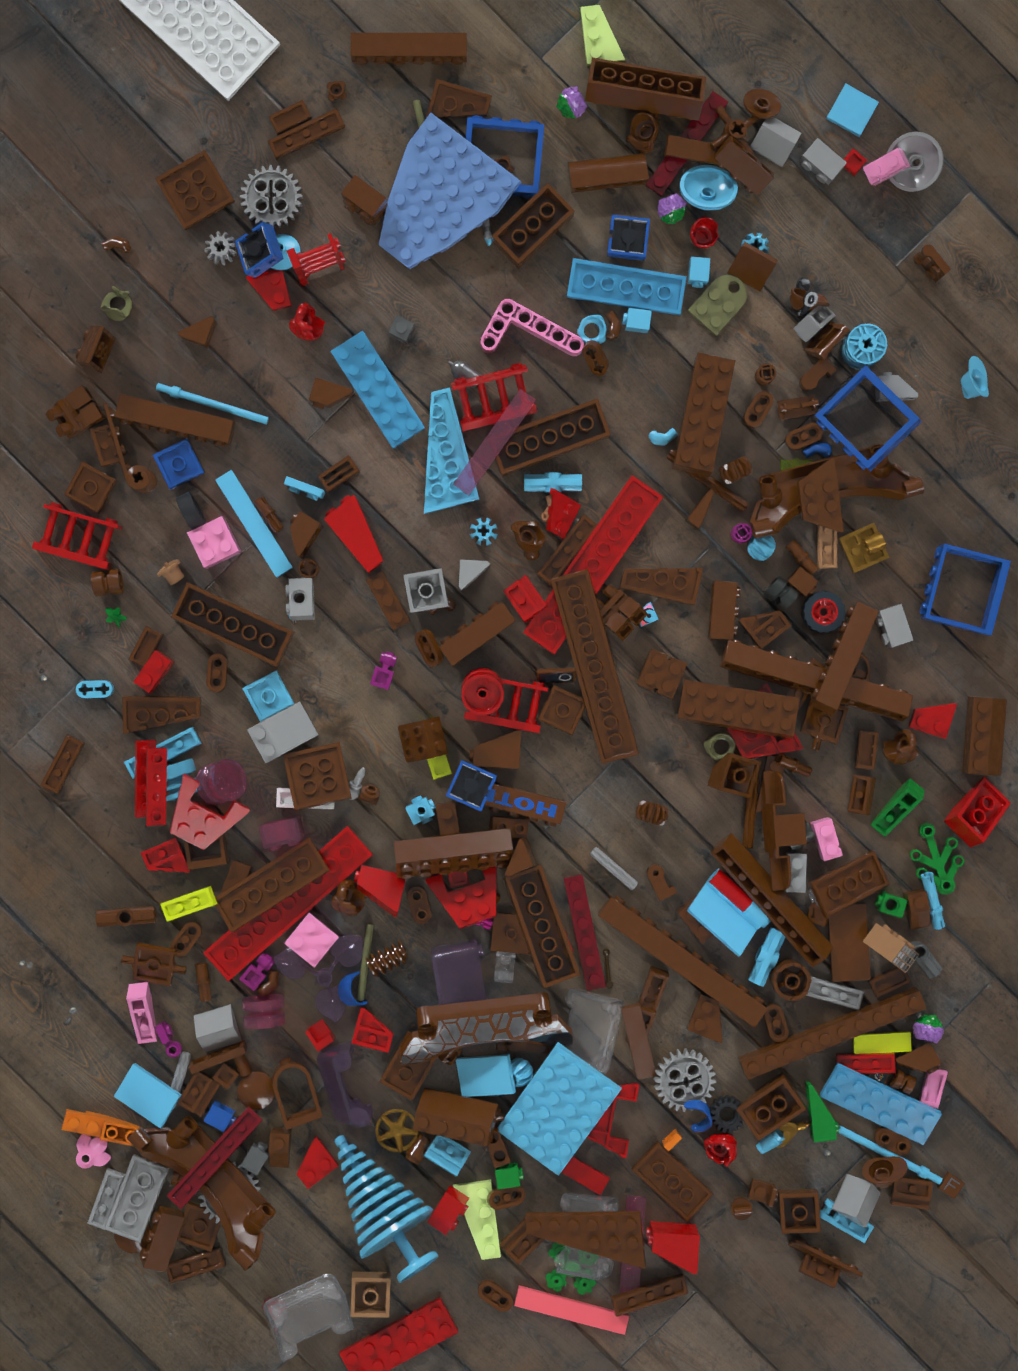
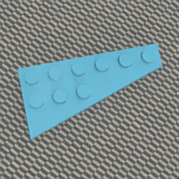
M450 387L431 392L424 514L479 500Z

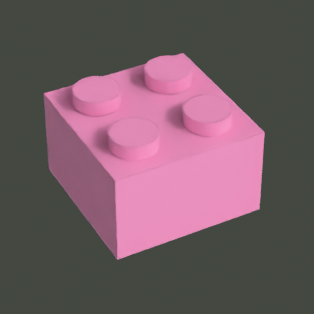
M223 516L187 532L203 567L206 569L242 553Z
M309 912L284 944L315 967L339 936Z

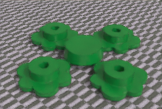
M556 1242L552 1243V1248L548 1252L549 1256L554 1258L555 1262L562 1261L565 1264L564 1271L553 1269L552 1273L546 1274L547 1287L553 1288L556 1292L561 1291L562 1287L567 1284L565 1280L567 1274L570 1277H575L576 1281L573 1285L577 1288V1292L580 1295L586 1292L591 1293L596 1281L589 1273H579L581 1269L580 1264L586 1263L587 1266H591L592 1262L598 1261L599 1256L578 1250V1261L574 1259L568 1260V1254L571 1252L570 1248Z

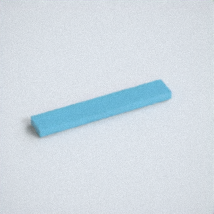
M230 470L217 478V484L276 578L291 570L293 566L234 472Z

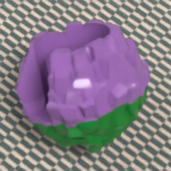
M569 87L559 94L556 107L561 111L563 117L575 119L582 116L587 108V104L581 92L578 91V87Z
M677 193L660 199L657 211L659 218L667 224H675L683 219L687 203Z
M923 1014L913 1024L915 1038L924 1042L932 1043L934 1041V1043H938L944 1034L943 1025L937 1018V1015Z

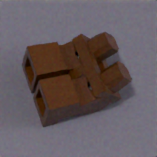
M83 385L72 391L66 398L57 401L45 414L49 421L57 420L59 423L56 427L58 436H67L68 439L86 432L92 426L107 419L99 405L95 403L96 401L88 388Z
M608 584L602 590L608 599L603 603L597 598L603 623L623 641L634 630L629 622L631 621L637 627L648 613L639 603L620 589H616Z

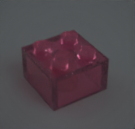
M301 815L266 822L258 826L263 849L269 848V851L281 849L284 844H288V847L299 845L302 842L301 840L305 838Z

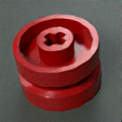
M477 668L470 671L465 676L461 687V698L464 706L476 715H488L500 708L504 698V689L498 674L488 668Z

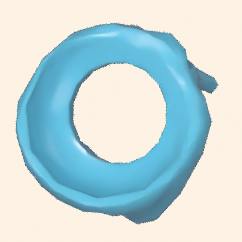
M590 315L582 319L577 334L584 343L588 340H595L599 344L606 341V324L601 315ZM595 323L598 325L600 332L596 338H588L584 334V328L587 324Z

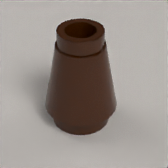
M420 1134L406 1151L407 1155L405 1158L419 1165L420 1161H423L430 1139Z

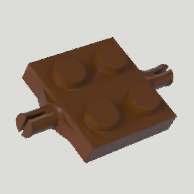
M810 698L800 732L814 738L811 749H815V751H819L822 741L834 745L838 744L849 708L839 705L837 711L830 715L811 706L813 699Z
M138 942L134 957L125 955L121 957V963L132 965L133 980L171 986L174 973L185 975L187 967L176 965V949Z

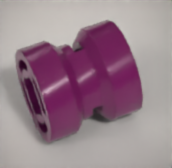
M740 523L731 530V538L736 543H744L752 536L751 527L745 523Z

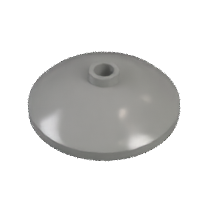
M909 132L900 136L891 144L887 153L896 148L902 149L910 165L909 168L903 171L900 170L898 174L889 178L896 187L904 191L916 192L928 188L938 179L943 168L944 156L941 146L932 136L923 132ZM916 159L920 160V164L918 166L914 165V161Z

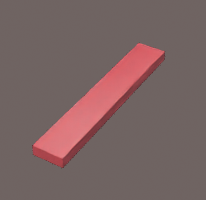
M520 1285L518 1286L514 1306L623 1335H625L630 1317L629 1314L616 1317L614 1310Z

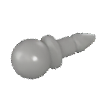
M364 767L357 772L355 779L349 782L352 797L350 800H354L360 795L361 782L365 776Z

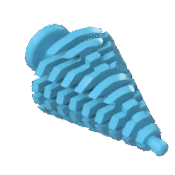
M340 1135L334 1142L341 1150L338 1152V1159L346 1158V1161L341 1164V1170L345 1172L352 1168L343 1177V1182L347 1184L356 1180L345 1190L347 1197L356 1194L349 1200V1208L353 1209L359 1206L351 1214L352 1221L363 1218L354 1226L356 1234L364 1231L357 1238L358 1246L366 1244L360 1250V1257L362 1259L368 1257L395 1241L408 1262V1266L397 1275L398 1282L402 1283L439 1257L435 1251H431L419 1258L405 1236L406 1232L430 1215L433 1209L428 1205L418 1209L424 1203L419 1197L407 1202L414 1196V1193L406 1190L398 1194L405 1186L401 1182L389 1186L395 1180V1177L389 1174L380 1178L386 1170L382 1167L371 1170L377 1164L372 1159L360 1164L367 1155L362 1151L354 1155L353 1152L358 1147L354 1144L348 1145L345 1136Z

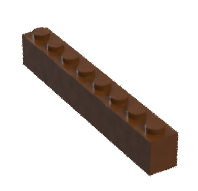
M733 833L720 840L710 852L812 967L826 960L833 948L831 943L783 890L772 891L771 876Z

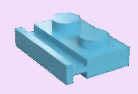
M286 476L284 484L289 487L288 491L299 494L300 491L307 494V498L315 501L318 498H324L325 491L323 489Z
M435 1135L424 1157L457 1177L471 1151L450 1138Z

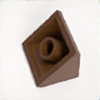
M519 839L506 870V876H511L537 865L528 839Z

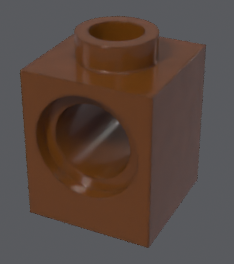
M798 567L787 580V584L795 588L802 597L807 596V594L811 596L817 589L815 585L818 581L802 567Z

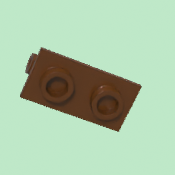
M815 395L777 401L780 420L818 413V399H815Z

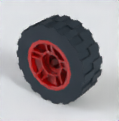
M830 591L815 592L805 599L804 605L801 608L803 622L814 632L829 633L836 630V628L841 626L845 619L844 615H846L843 600L837 594ZM825 608L827 615L822 616L820 610Z

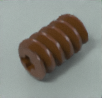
M133 466L126 473L127 484L141 493H150L157 485L155 474L144 466Z
M398 940V947L391 943L392 950L385 946V953L377 950V957L371 953V960L366 958L367 964L375 977H379V971L382 974H386V967L392 971L393 964L396 967H400V961L403 964L407 963L408 954L401 940Z

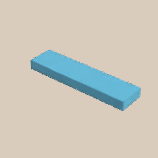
M191 727L156 745V748H167V761L202 743L194 727ZM135 757L124 762L132 779L135 778Z

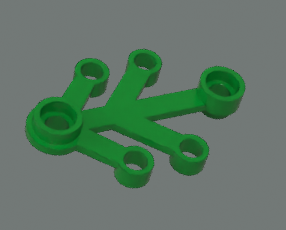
M922 823L918 828V833L926 839L932 859L923 855L917 849L911 850L909 857L914 861H920L936 869L938 877L934 876L936 889L941 894H950L955 889L953 878L958 868L963 866L964 858L960 855L953 856L951 859L952 865L947 874L944 866L952 850L958 846V840L954 837H948L940 855L933 837L935 834L934 826L929 823ZM929 827L931 832L925 834V829ZM953 839L955 844L950 846L949 841ZM914 852H918L919 854L918 858L916 859L913 858ZM958 857L961 859L960 864L955 863V859ZM919 867V868L916 869L915 874H916V876H917L919 879H922V878L919 876V871H920V870H924L925 872H928V871H927V869H925V868H923V867ZM948 882L949 887L944 889L943 884Z

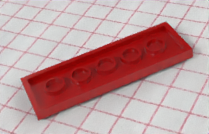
M438 1297L341 1350L339 1355L348 1371H389L457 1334L458 1328L441 1297Z

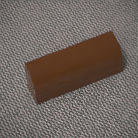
M644 153L568 162L571 193L646 185L649 179Z

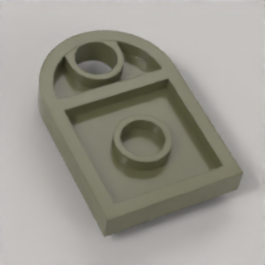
M720 276L711 283L687 312L716 337L744 305L747 297L745 285L735 276ZM736 283L739 290L732 293L729 291L728 285Z

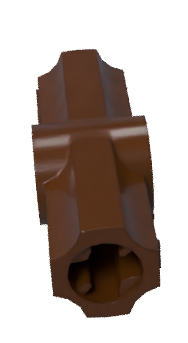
M155 906L124 907L97 910L95 917L97 927L128 926L156 923L157 913ZM123 912L130 914V921H125L122 918Z

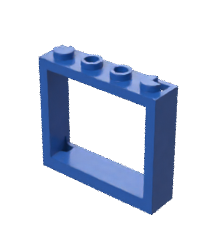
M474 115L472 118L468 117L466 140L470 143L472 142L473 127L538 133L533 185L520 184L512 196L532 198L539 191L544 124H541L539 121L524 123L519 119L503 121L499 117L483 119L482 116Z
M866 365L815 414L819 419L816 423L823 430L828 428L832 432L829 436L836 443L841 441L845 445L843 450L850 457L854 455L858 459L856 463L863 470L867 468L870 472L922 422ZM865 377L909 420L869 460L825 418Z
M948 544L939 545L934 553V558H936L934 566L932 565L929 572V577H931L930 584L926 585L924 591L926 599L925 603H922L920 607V619L985 636L992 635L1011 561ZM946 553L997 566L981 627L930 614Z

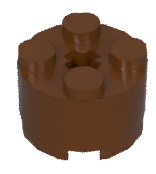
M786 959L778 962L771 969V986L781 998L796 1001L808 994L812 980L810 973L801 963L793 959ZM789 977L793 978L792 983L788 982Z

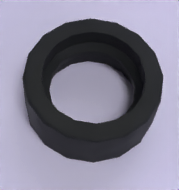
M190 491L176 497L178 507L191 530L206 524L203 512Z

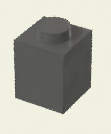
M397 315L389 330V336L407 345L415 329V324Z
M254 1141L240 1166L258 1175L269 1156V1147L262 1142L257 1143Z

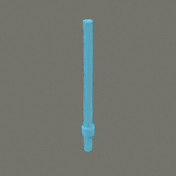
M160 383L156 386L157 391L170 394V397L176 399H186L266 425L269 417L183 391L180 387H170Z
M839 1126V1134L884 1157H901L845 1127ZM903 1158L907 1163L908 1169L917 1173V1176L923 1179L927 1178L940 1185L942 1177L930 1172V1169L923 1165L920 1167Z

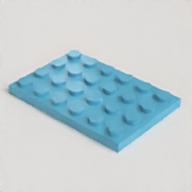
M557 1042L498 1126L499 1132L559 1176L618 1095L621 1087Z

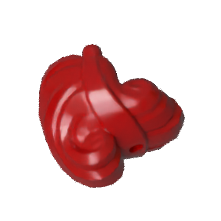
M303 303L299 305L295 318L291 319L289 328L300 339L313 341L321 337L324 330L323 325L326 322L320 317L315 316L316 310L308 303Z
M722 1132L719 1135H711L704 1140L706 1154L718 1164L724 1163V1166L728 1167L736 1159L737 1140L732 1134Z

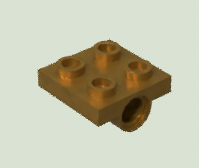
M875 523L838 538L853 573L890 558L886 551L885 540L882 534L878 532Z

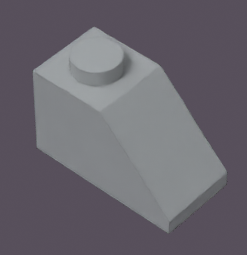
M817 306L793 329L799 338L807 342L836 315L828 307Z
M884 372L878 376L902 401L918 398V393L899 375H892V372ZM875 387L876 402L889 401Z

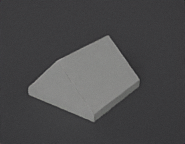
M775 117L767 118L759 129L750 148L783 167L802 133Z
M460 560L459 589L461 591L466 589L490 567V563L488 561Z
M442 568L404 575L410 613L448 606Z
M231 1004L194 1015L196 1039L204 1052L242 1041Z
M846 1174L831 1209L866 1228L880 1192L872 1183Z

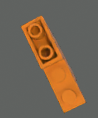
M66 1109L61 1130L100 1137V1140L133 1146L128 1138L140 1126L90 1111H85L84 1113Z

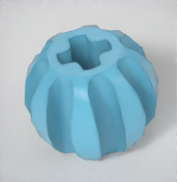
M751 233L746 236L747 240H742L741 247L745 241L750 245L755 244L756 248L768 254L769 247L765 245H768L769 241L767 238L762 239L761 233H757L756 236Z
M478 518L476 521L479 525L471 524L470 529L476 531L470 534L471 539L479 538L476 544L481 546V542L485 540L487 546L492 544L489 541L490 537L496 540L498 534H494L492 531L498 528L496 524L493 526L489 525L492 519L486 518V522L483 523L481 518ZM482 527H486V530L489 531L484 537L481 533H478V531L482 530Z
M771 535L755 539L753 536L747 545V551L752 558L764 561L773 554L776 543Z
M523 1058L511 1060L515 1087H523L529 1084L533 1077V1067Z

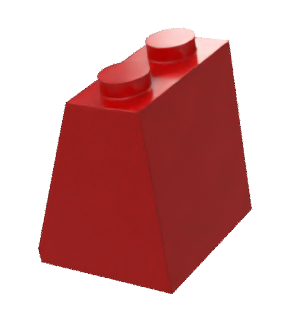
M650 1221V1227H646L647 1244L651 1246L652 1252L692 1274H697L700 1235L696 1224Z

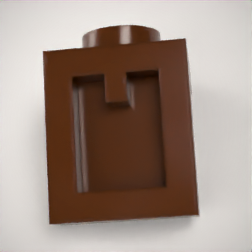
M752 1178L747 1196L748 1199L767 1203L769 1207H773V1203L777 1202L779 1195L776 1186L773 1183Z

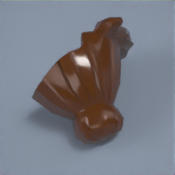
M640 112L631 121L630 135L626 137V141L630 142L640 153L647 154L654 149V142L659 132L658 113Z
M517 521L511 525V530L515 534L518 546L524 551V556L527 560H537L540 556L538 550L545 543V534L536 521Z

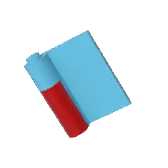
M719 868L708 878L687 909L696 920L738 957L741 956L757 929L760 927L765 928L771 921L747 893Z

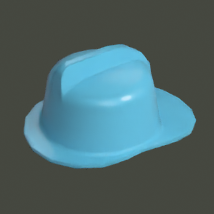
M976 356L969 359V370L961 378L962 391L966 399L975 398L980 395L988 397L989 395L986 369L982 361Z

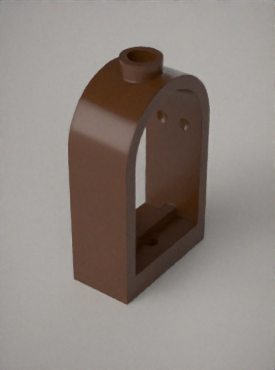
M205 801L197 802L202 806L220 814V812L215 807L206 805ZM225 833L219 837L221 854L194 857L192 844L184 840L188 870L228 864L229 857Z
M290 1057L280 1060V1065L276 1067L272 1075V1087L285 1129L287 1130L322 1118V1112L307 1068L300 1062L291 1061ZM294 1067L305 1073L315 1107L286 1116L277 1089V1079L283 1070Z

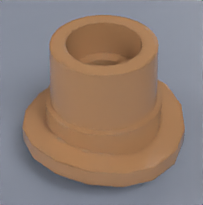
M176 559L169 563L165 562L157 576L160 577L162 575L170 585L177 583L184 577L178 566L181 561Z

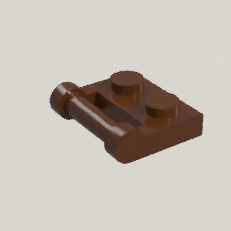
M925 245L921 252L914 256V262L917 265H922L926 270L927 277L930 280H934L935 283L951 270L932 245Z
M828 322L803 350L808 355L825 361L832 349L844 336L847 337L851 331L843 324Z

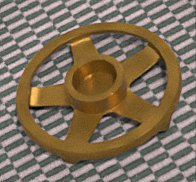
M392 1109L382 1114L375 1128L378 1143L392 1152H403L409 1149L418 1137V1131L404 1127L407 1116L414 1123L415 1118L412 1114L402 1109ZM394 1112L402 1113L397 1122H392L386 1116ZM381 1121L389 1128V1131L382 1136L379 1135ZM402 1136H414L412 1141L403 1147ZM394 1138L397 1148L389 1147L383 1141Z

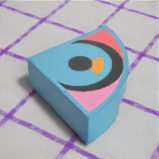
M651 602L643 607L648 615L639 623L640 627L658 620Z

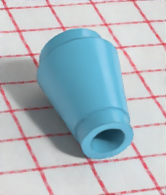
M776 1129L762 1138L756 1144V1148L761 1154H764L782 1144L785 1137L779 1129Z

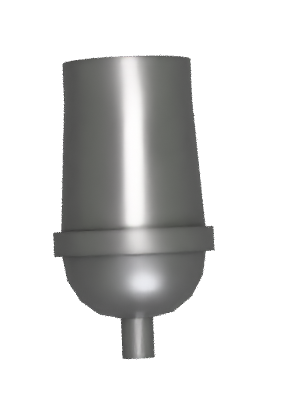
M465 361L448 362L455 379L461 377L469 379L481 376V374L467 365Z

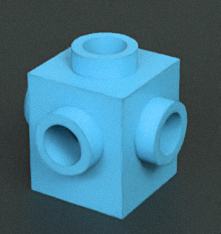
M421 795L412 799V804L405 807L413 825L419 822L425 824L433 820L432 816L435 815L434 810L436 809L432 799L428 800L427 796L422 798ZM419 807H423L425 812L421 813Z

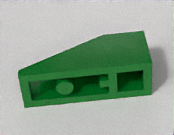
M909 778L896 791L871 822L870 826L886 837L923 800L925 790Z
M805 1081L811 1139L814 1143L837 1140L836 1134H839L838 1122H835L809 1081Z

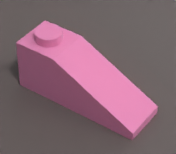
M148 982L129 984L126 999L138 1044L157 1042L154 1009Z

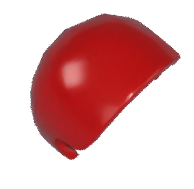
M710 217L698 219L690 229L692 243L701 249L713 246L719 237L718 223Z

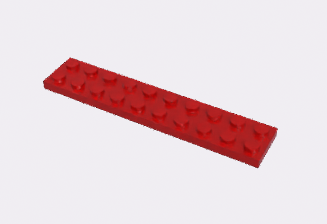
M632 475L563 575L589 569L595 594H597L663 496ZM552 590L545 600L548 607L542 609L540 613L533 617L523 633L555 654L566 639V633L554 590Z
M349 826L345 827L319 850L330 869L329 872L235 932L228 930L203 952L227 981H230L373 855Z

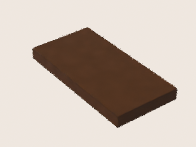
M874 850L809 882L824 918H828L890 885Z
M854 903L828 918L829 942L833 946L830 952L832 982L871 980L869 946L863 942L868 935L866 903Z
M658 1141L631 1168L635 1174L687 1222L713 1195V1192Z

